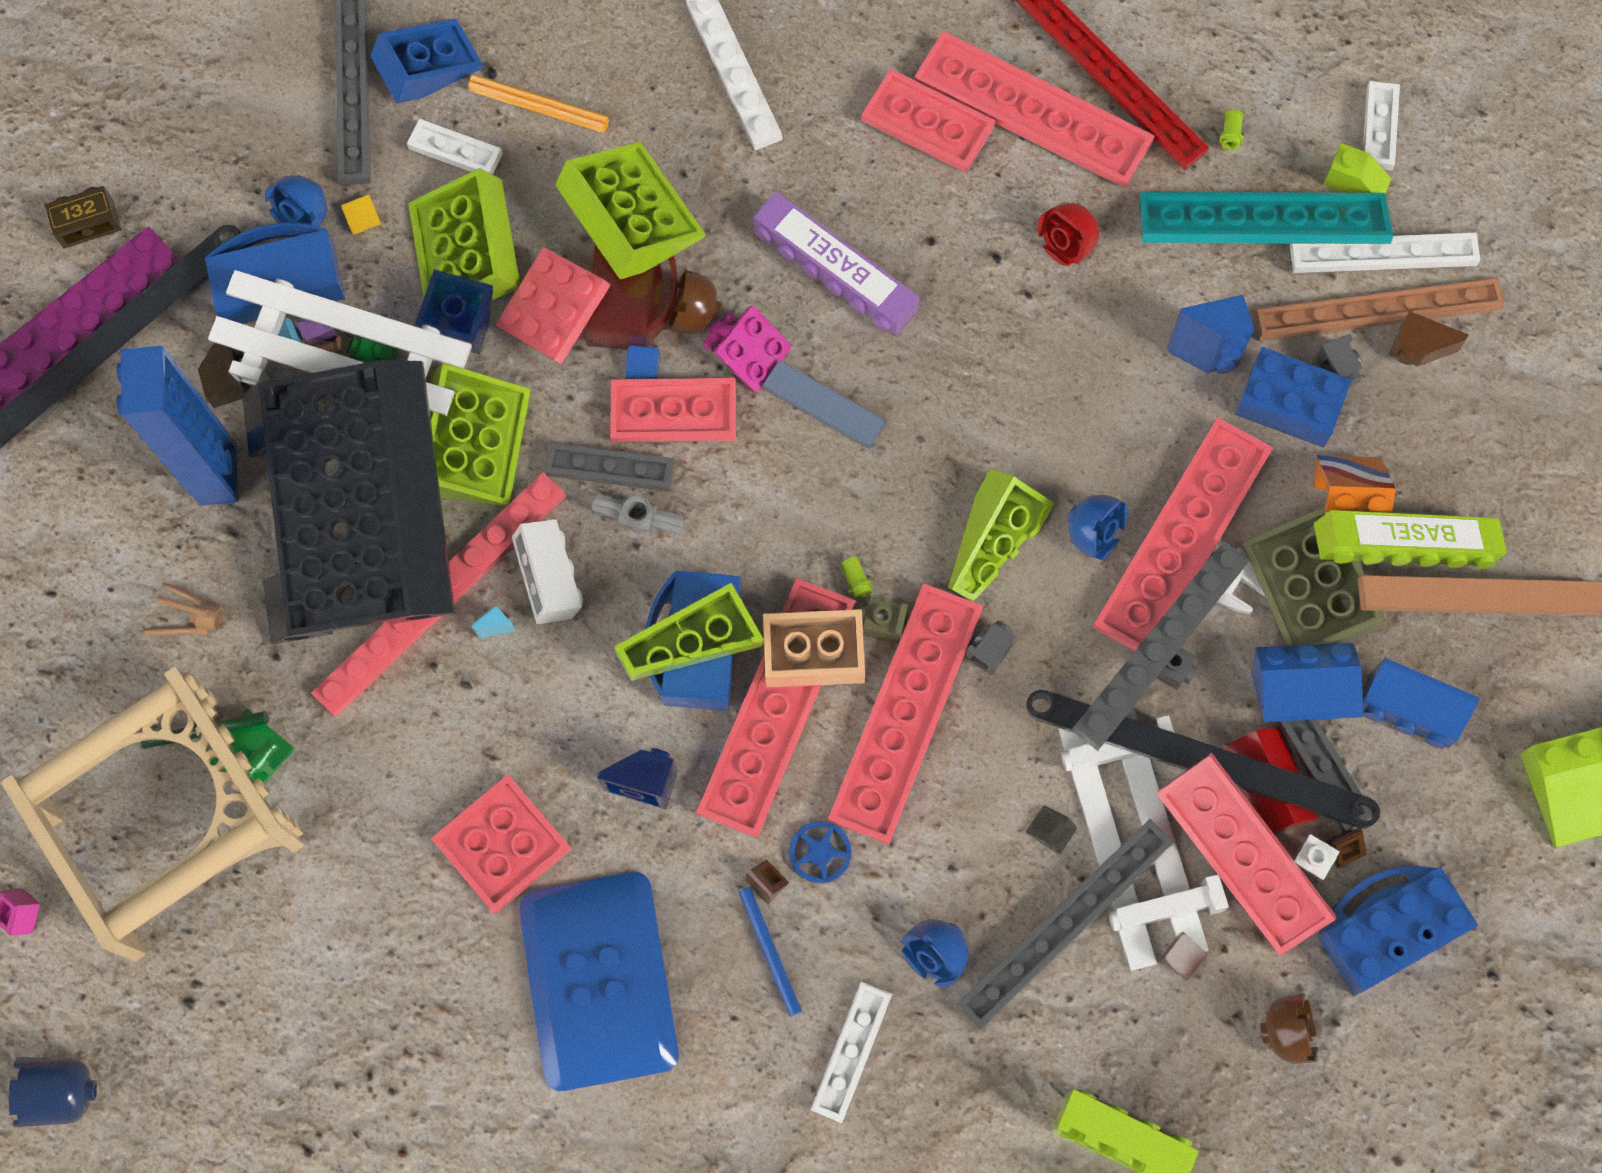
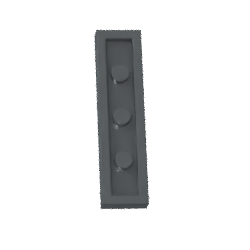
M550 442L545 474L551 477L670 492L675 460L669 457Z
M1317 720L1276 721L1310 778L1362 795ZM1364 805L1356 806V814L1360 819L1368 820L1372 817L1368 807ZM1336 821L1343 833L1354 827Z

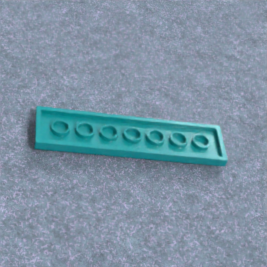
M1139 193L1142 243L1391 244L1393 238L1386 193Z

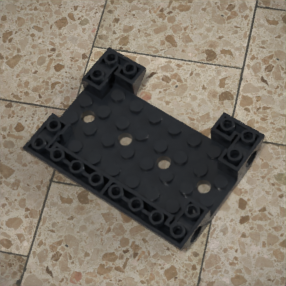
M399 360L372 361L258 383L242 394L249 457L267 456L280 573L263 581L270 644L332 635L334 630L381 622L397 624L455 614L424 362ZM329 396L331 407L328 411L321 413L318 409V403L321 398ZM331 459H337L339 463L338 471L334 475L328 476L326 464ZM344 522L346 534L343 538L336 539L333 535V529L337 523ZM350 585L354 590V597L349 603L345 604L341 600V591L344 587Z

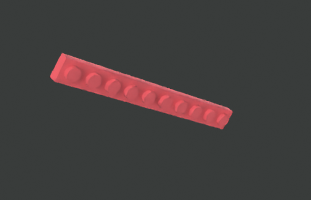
M542 472L449 561L454 604L514 547L512 536L520 524L540 522L566 497L565 492L546 474ZM441 616L397 624L385 622L316 687L311 694L336 718Z

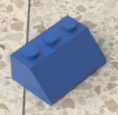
M1239 295L1181 308L1167 346L1169 353L1206 373L1217 371L1219 374L1234 370L1238 366L1254 331L1244 296Z
M1354 643L1255 648L1251 675L1263 722L1363 717L1361 665Z
M1384 658L1370 673L1362 692L1363 715L1366 718L1376 722L1385 721L1393 724L1397 731L1406 735L1416 734L1426 739L1425 741L1429 745L1441 749L1445 747L1450 748L1458 741L1480 700L1475 695L1387 658Z

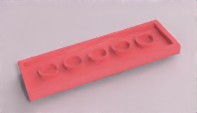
M1212 753L1157 791L1158 797L1212 868L1219 874V877L1280 956L1336 919L1334 912Z

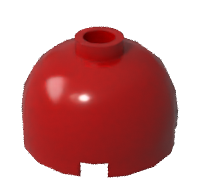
M1063 202L1044 212L1038 220L1039 237L1043 235L1047 243L1043 246L1045 251L1055 261L1065 266H1069L1072 263L1076 265L1086 259L1093 252L1099 240V229L1093 214L1078 203Z

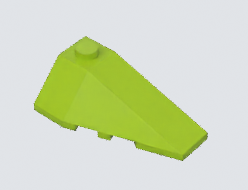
M990 468L975 495L948 588L973 602L998 576L999 568L1008 558L1013 560L1019 554L1018 548L1028 537L1033 539L1040 531L1055 503L1016 477Z

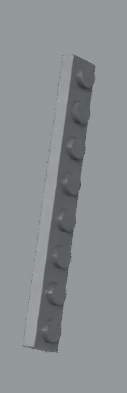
M335 0L338 181L341 186L371 183L367 0Z
M1223 541L1071 731L1095 750L1099 751L1250 560L1226 541Z
M1149 819L957 1003V1006L979 1030L985 1027L1148 870L1174 842Z

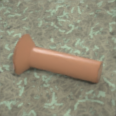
M337 336L334 342L313 346L329 352L337 350L343 354L345 351L344 342L340 336Z

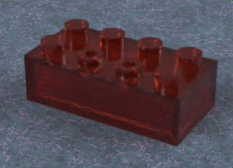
M595 244L591 273L604 279L611 285L583 329L587 346L628 350L629 345L649 347L667 324L676 302L678 275L674 255L668 258L671 268L670 295L661 315L657 320H654L653 316L658 308L662 294L663 279L661 265L658 264L646 272L619 279Z

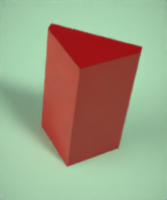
M1280 727L1255 730L1221 747L1222 749L1300 774ZM1240 789L1274 835L1319 819L1315 813Z

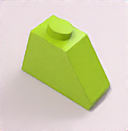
M1340 143L1323 186L1342 193H1386L1392 178L1370 153Z

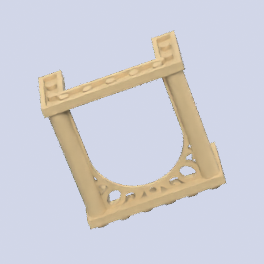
M175 666L164 673L168 680L166 683L21 779L11 774L0 782L102 948L135 962L147 954L133 933L135 929L219 872L248 856L279 846H284L295 853L305 846L300 839V836L304 834L300 826L293 818L290 819L285 811L282 812L277 805L270 806L265 798L270 795L269 791L259 778L253 780L248 772L252 768L250 762L241 751L236 754L230 743L235 741L224 724L219 727L215 722V719L220 715L214 708L218 702L208 688L205 689L199 680L196 681L189 671L183 674ZM184 711L188 718L187 725L181 733L174 734L171 731V721L176 713ZM162 717V729L159 731H153L151 729V726L155 724H160L158 719ZM195 727L197 736L201 737V740L198 742H193L190 738ZM146 740H167L184 745L203 760L213 778L216 791V808L212 824L202 842L191 854L105 912L53 827L64 820L49 796L115 752L133 743ZM214 757H218V763L216 765H211V759ZM232 782L233 784L230 786L242 794L234 793L227 795L224 787L227 783ZM231 802H242L247 806L248 811L242 818L232 819L226 816L224 809ZM222 824L235 828L231 832L226 829L222 836L219 834V827Z

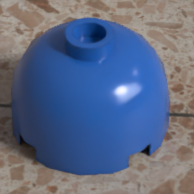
M290 175L278 180L266 190L265 202L270 199L273 208L269 212L277 223H303L320 227L324 222L327 204L323 190L316 182L300 175Z
M1103 494L1091 495L1081 501L1078 506L1075 505L1068 515L1070 538L1075 547L1091 558L1103 560L1109 556L1120 541L1117 538L1113 539L1117 534L1118 528L1124 530L1127 523L1128 508L1126 503L1121 502L1115 497Z
M928 919L914 926L901 939V943H905L901 951L908 964L922 978L925 979L928 973L931 977L937 979L934 983L936 986L950 987L958 980L966 968L969 956L966 940L961 929L953 923Z

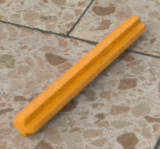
M476 74L471 76L468 83L469 90L473 93L601 133L607 130L609 124L607 115Z

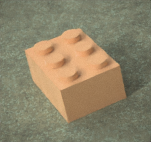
M862 609L763 614L765 678L767 687L865 683Z

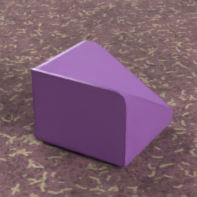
M306 319L296 323L305 342L310 340L335 341L338 336L334 328Z

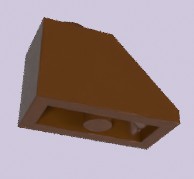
M1409 311L1401 323L1389 355L1395 357L1400 363L1421 366L1457 353L1467 340L1469 334Z

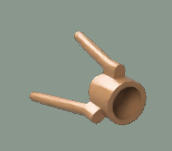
M167 584V590L196 604L192 606L163 597H158L157 602L190 612V623H194L195 627L144 629L143 633L145 635L199 634L208 636L209 630L215 632L220 626L223 613L222 607L217 606L215 602L206 601L183 589Z

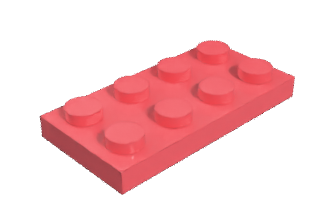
M892 69L888 71L861 115L862 122L964 173L968 172L994 129L996 120Z
M736 378L611 380V442L736 441Z

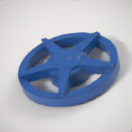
M826 821L811 822L801 827L793 836L789 850L790 861L794 870L803 879L817 884L829 883L838 879L847 870L851 860V844L845 832L837 825ZM812 828H829L823 838L813 840L805 834L806 831ZM833 831L838 833L843 839L846 852L833 849L832 844L829 842ZM801 836L808 844L807 855L796 862L795 846ZM833 857L846 858L842 867L835 874L827 877L826 865L831 862ZM808 862L820 866L823 878L810 876L802 871L799 866Z

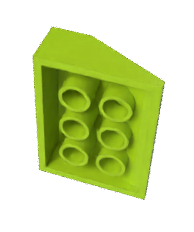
M641 141L567 160L555 184L619 279L646 272L703 239L706 235Z
M478 168L408 203L426 312L432 313L495 300L518 289L520 279L504 189L500 178Z
M442 363L431 373L429 383L453 390L455 394L447 416L430 411L440 497L507 507L510 504L531 389Z
M1602 727L1532 745L1522 752L1520 756L1554 848L1602 836Z

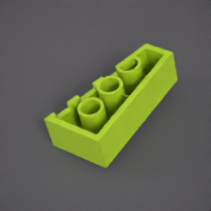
M730 583L615 645L614 648L630 680L633 681L762 647L764 639L733 584Z
M1073 1089L1066 1094L1052 1127V1133L1138 1173H1191L1199 1153L1198 1150L1191 1147L1193 1143L1191 1140L1174 1133L1170 1137L1159 1131L1160 1126L1145 1119H1141L1139 1122L1127 1116L1128 1111L1113 1104L1107 1106L1097 1101L1094 1095L1086 1091Z

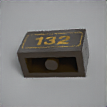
M104 185L90 187L84 192L69 197H59L55 201L45 204L53 236L63 249L122 230L114 200Z

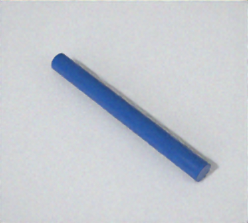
M751 887L743 889L739 892L740 898L790 1017L802 1013L801 1007Z

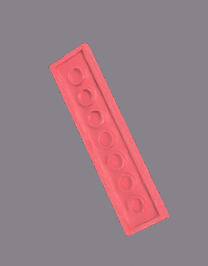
M945 31L941 33L914 76L915 81L996 120L995 124L1123 188L1127 187L1155 135Z
M1217 417L1095 621L1094 629L1135 652L1206 564L1273 447Z
M796 578L782 613L854 610L856 600ZM765 654L763 655L696 811L698 816L758 839L822 685L767 687Z
M923 583L828 817V822L890 845L982 613V605Z

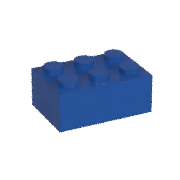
M1261 347L1235 415L1324 448L1333 433L1352 379Z

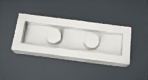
M1370 81L1366 94L1363 151L1370 153L1384 170L1392 171L1395 166L1400 84Z
M422 119L418 120L407 142L409 150L470 172L481 168L492 175L503 154L499 147Z

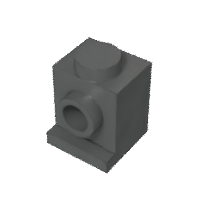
M1347 334L1322 345L1316 359L1322 369L1352 379L1350 384L1352 386L1362 379L1359 374L1362 369V361L1358 352L1350 347L1353 338L1351 334Z
M996 621L989 630L983 628L973 643L977 648L970 645L965 658L990 675H993L1013 646L1016 636L1012 634L1013 631L1009 626Z
M1180 648L1172 658L1179 662L1180 666H1172L1169 662L1157 679L1178 690L1182 682L1189 684L1198 667L1193 665L1197 657Z

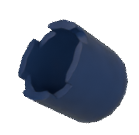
M19 1057L14 1062L13 1067L19 1069L18 1079L10 1080L9 1115H17V1120H14L13 1127L75 1123L84 1116L90 1101L96 1100L97 1081L91 1080L88 1068L80 1060L71 1058Z

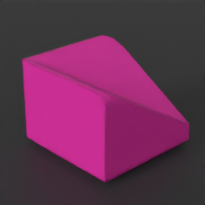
M23 889L1 891L0 927L10 936L31 934L34 930L40 903Z

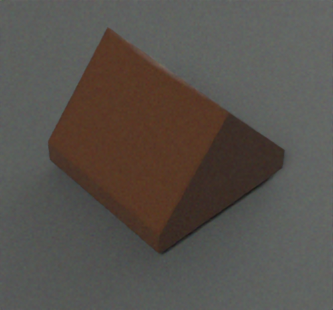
M1352 828L1323 841L1339 851L1334 861V865L1337 868L1367 855L1361 828Z
M767 859L752 868L747 873L745 879L767 904L789 884L785 877Z

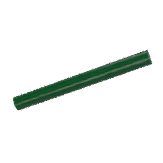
M266 711L215 722L219 727L224 724L230 732L268 724L269 717ZM196 727L190 735L191 739L200 738L196 734ZM185 728L175 729L171 731L174 734H179ZM167 740L141 741L143 749L176 743Z

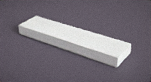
M862 981L860 982L810 1111L843 1123L892 997L891 993Z

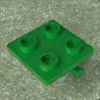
M246 709L240 716L253 713ZM266 724L230 731L235 740L230 745L236 754L241 751L246 756L252 766L248 770L253 780L259 778L263 784L272 777L294 752V747ZM214 757L211 759V765H216L218 763V757Z

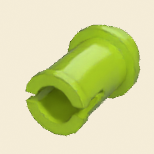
M1231 109L1224 114L1223 133L1220 135L1219 141L1226 150H1237L1244 141V137L1241 134L1244 114L1239 110Z
M855 556L844 560L839 566L850 586L849 594L854 596L856 600H859L873 592L871 589L873 583L867 580L859 562L860 560Z

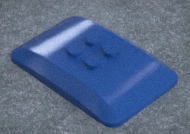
M629 872L533 890L523 896L520 902L523 940L544 1078L549 1087L556 1091H569L664 1073L675 1067L679 1059V1050L652 887L649 879L642 873Z

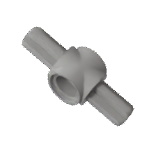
M598 494L592 502V511L594 513L619 519V524L627 526L636 533L651 532L652 528L680 534L684 527L683 516L657 510V504L649 503L642 496L625 497L624 501ZM638 509L646 512L645 516L641 519L630 517L631 513Z

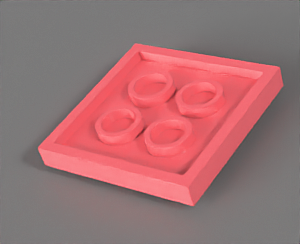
M543 247L495 326L562 364L611 284Z
M509 774L431 838L495 915L572 850Z

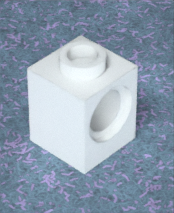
M1309 834L1301 841L1292 859L1312 885L1317 886L1325 879L1339 851Z

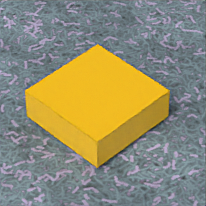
M370 195L341 205L353 235L381 225Z

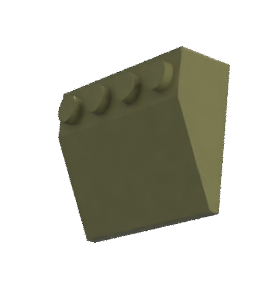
M1325 506L1242 542L1287 646L1346 643L1389 626L1383 611L1361 610L1358 578L1363 575L1367 576L1361 561L1339 564L1335 563L1334 560L1320 559L1314 523L1325 515Z

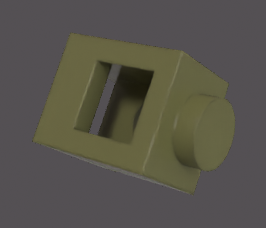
M870 598L868 606H861L862 624L864 625L863 636L899 643L903 634L908 604L902 603L899 605ZM876 615H887L888 619L885 621H879L876 618Z

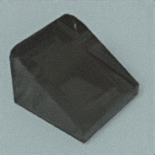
M1043 805L1026 833L1052 851L1061 854L1077 827L1069 817Z

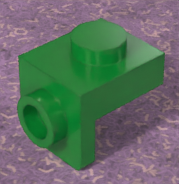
M353 336L348 344L346 353L350 354L349 358L367 363L378 360H395L398 348L360 336Z

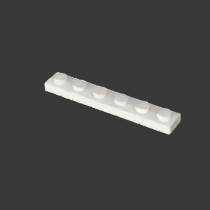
M686 0L687 8L754 150L781 141L782 133L719 1Z
M1477 233L1393 236L1391 244H1290L1293 273L1477 266L1480 262Z

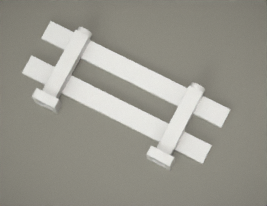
M234 270L226 294L262 306L256 325L253 328L217 316L208 340L245 352L241 363L233 360L228 372L237 381L253 386L270 381V377L264 372L268 360L309 373L364 363L279 336L278 334L286 313L410 352L407 361L424 362L425 378L432 360L464 369L472 347L469 343L440 335L439 330L427 325H422V328L411 326L294 289L291 283L281 279L271 282ZM426 382L429 410L447 416L455 392Z
M1133 707L1126 717L1137 720ZM1169 715L1156 718L1152 726L1174 733ZM1058 728L1065 752H1061L1062 763L1066 772L1071 771L1099 867L1121 847V842L1097 765L1121 759L1141 825L1143 826L1151 819L1174 842L1153 864L1163 897L1139 903L1132 884L1111 904L1112 911L1108 912L1112 930L1119 932L1130 971L1157 964L1145 924L1168 918L1171 920L1175 937L1180 932H1184L1205 952L1208 951L1197 911L1208 908L1210 915L1221 913L1229 907L1219 874L1206 877L1201 882V887L1189 888L1164 804L1156 794L1159 788L1150 758L1105 743L1097 751L1075 733Z

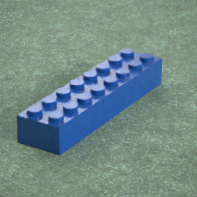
M163 346L121 349V362L117 363L116 366L117 378L121 383V394L117 395L116 399L119 415L127 420L129 426L139 434L140 439L146 442L150 450L159 457L161 463L165 464L170 473L178 479L180 485L185 487L189 495L200 506L238 502L237 443Z

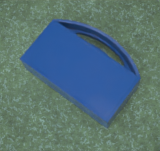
M277 223L261 226L227 240L205 257L215 312L218 317L245 324L257 321L262 306L226 294L234 270L271 282L281 279L291 283L294 289L335 302L346 299L335 245L327 229L303 223ZM280 237H291V238H287V239H282V240H278V241H274V242H270V243H266V244H261V245L249 247V246H251V245H254V244H256V243H259V242H262V241H265V240H269V239L280 238Z
M676 570L657 594L650 609L645 629L656 624L665 604L672 606L667 616L669 617L730 583L733 584L741 598V576ZM735 654L650 677L664 706L729 711Z
M1405 866L1377 873L1350 889L1331 909L1336 915V919L1319 931L1318 939L1350 991L1356 996L1479 925L1441 866L1438 868ZM1404 874L1408 877V883L1386 888L1366 899L1350 916L1343 913V908L1367 886L1391 876Z

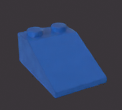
M457 19L379 33L370 55L396 103L424 98L483 67L481 60Z

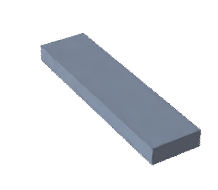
M780 360L763 384L764 390L867 449L871 448L886 423V420Z

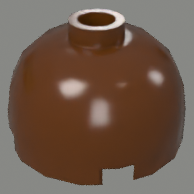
M684 270L677 285V288H679L677 297L673 298L669 316V327L671 330L692 334L707 328L711 319H718L722 302L717 301V290L711 280L699 273Z
M1305 993L1291 994L1279 998L1269 1007L1266 1022L1260 1023L1263 1043H1270L1275 1055L1281 1060L1292 1064L1313 1063L1318 1060V1047H1311L1310 1043L1316 1036V1029L1309 1000H1305Z

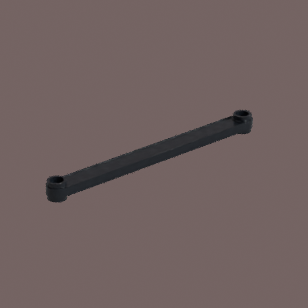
M230 224L219 227L1 409L0 450L208 276L205 257L222 244L219 236L226 231L232 232L237 236L241 234L240 230Z
M1037 690L1029 695L1026 708L1030 717L1036 721L1072 732L1073 727L1091 705L1047 690ZM1037 699H1045L1051 707L1046 712H1038L1032 707V704ZM1128 717L1123 719L1105 742V744L1183 770H1188L1212 753L1240 789L1361 829L1370 828L1380 817L1379 805L1369 797ZM1364 805L1368 807L1372 814L1371 820L1360 819L1356 814V806Z

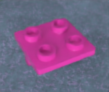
M749 306L734 326H731V324L737 318L733 313L727 311L720 321L716 320L708 330L710 334L702 342V345L708 351H712L716 343L720 341L714 353L751 391L757 392L778 361L783 360L792 346L755 306Z

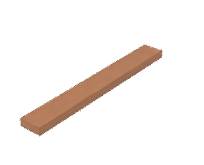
M1497 277L1257 308L1254 310L1253 316L1259 341L1402 323L1409 311L1428 319L1502 310L1505 303Z
M1365 575L1358 578L1361 610L1602 615L1601 582Z

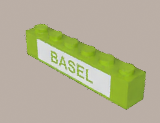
M1330 510L1314 523L1320 559L1334 560L1335 563L1339 564L1363 561L1367 565L1391 562L1394 566L1420 563L1422 567L1447 564L1450 568L1472 565L1477 569H1486L1494 566L1497 560L1507 554L1499 518Z

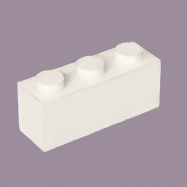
M557 520L520 524L512 536V541L536 624L572 619L582 608L583 598L580 589L576 588L573 577L574 566L567 557L565 536L563 531L559 530Z

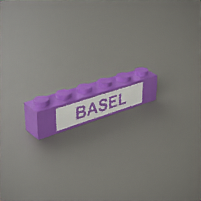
M777 191L753 216L754 233L762 242L773 244L788 261L794 260L801 265L802 270L813 279L817 277L824 282L826 288L833 295H841L849 301L850 306L856 312L867 314L873 319L874 324L884 332L889 331L896 336L919 310L920 297Z

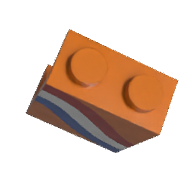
M1317 455L1313 486L1315 489L1328 490L1325 514L1330 510L1392 513L1396 488L1381 458Z

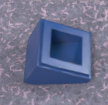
M629 345L625 379H657L660 362L659 349Z

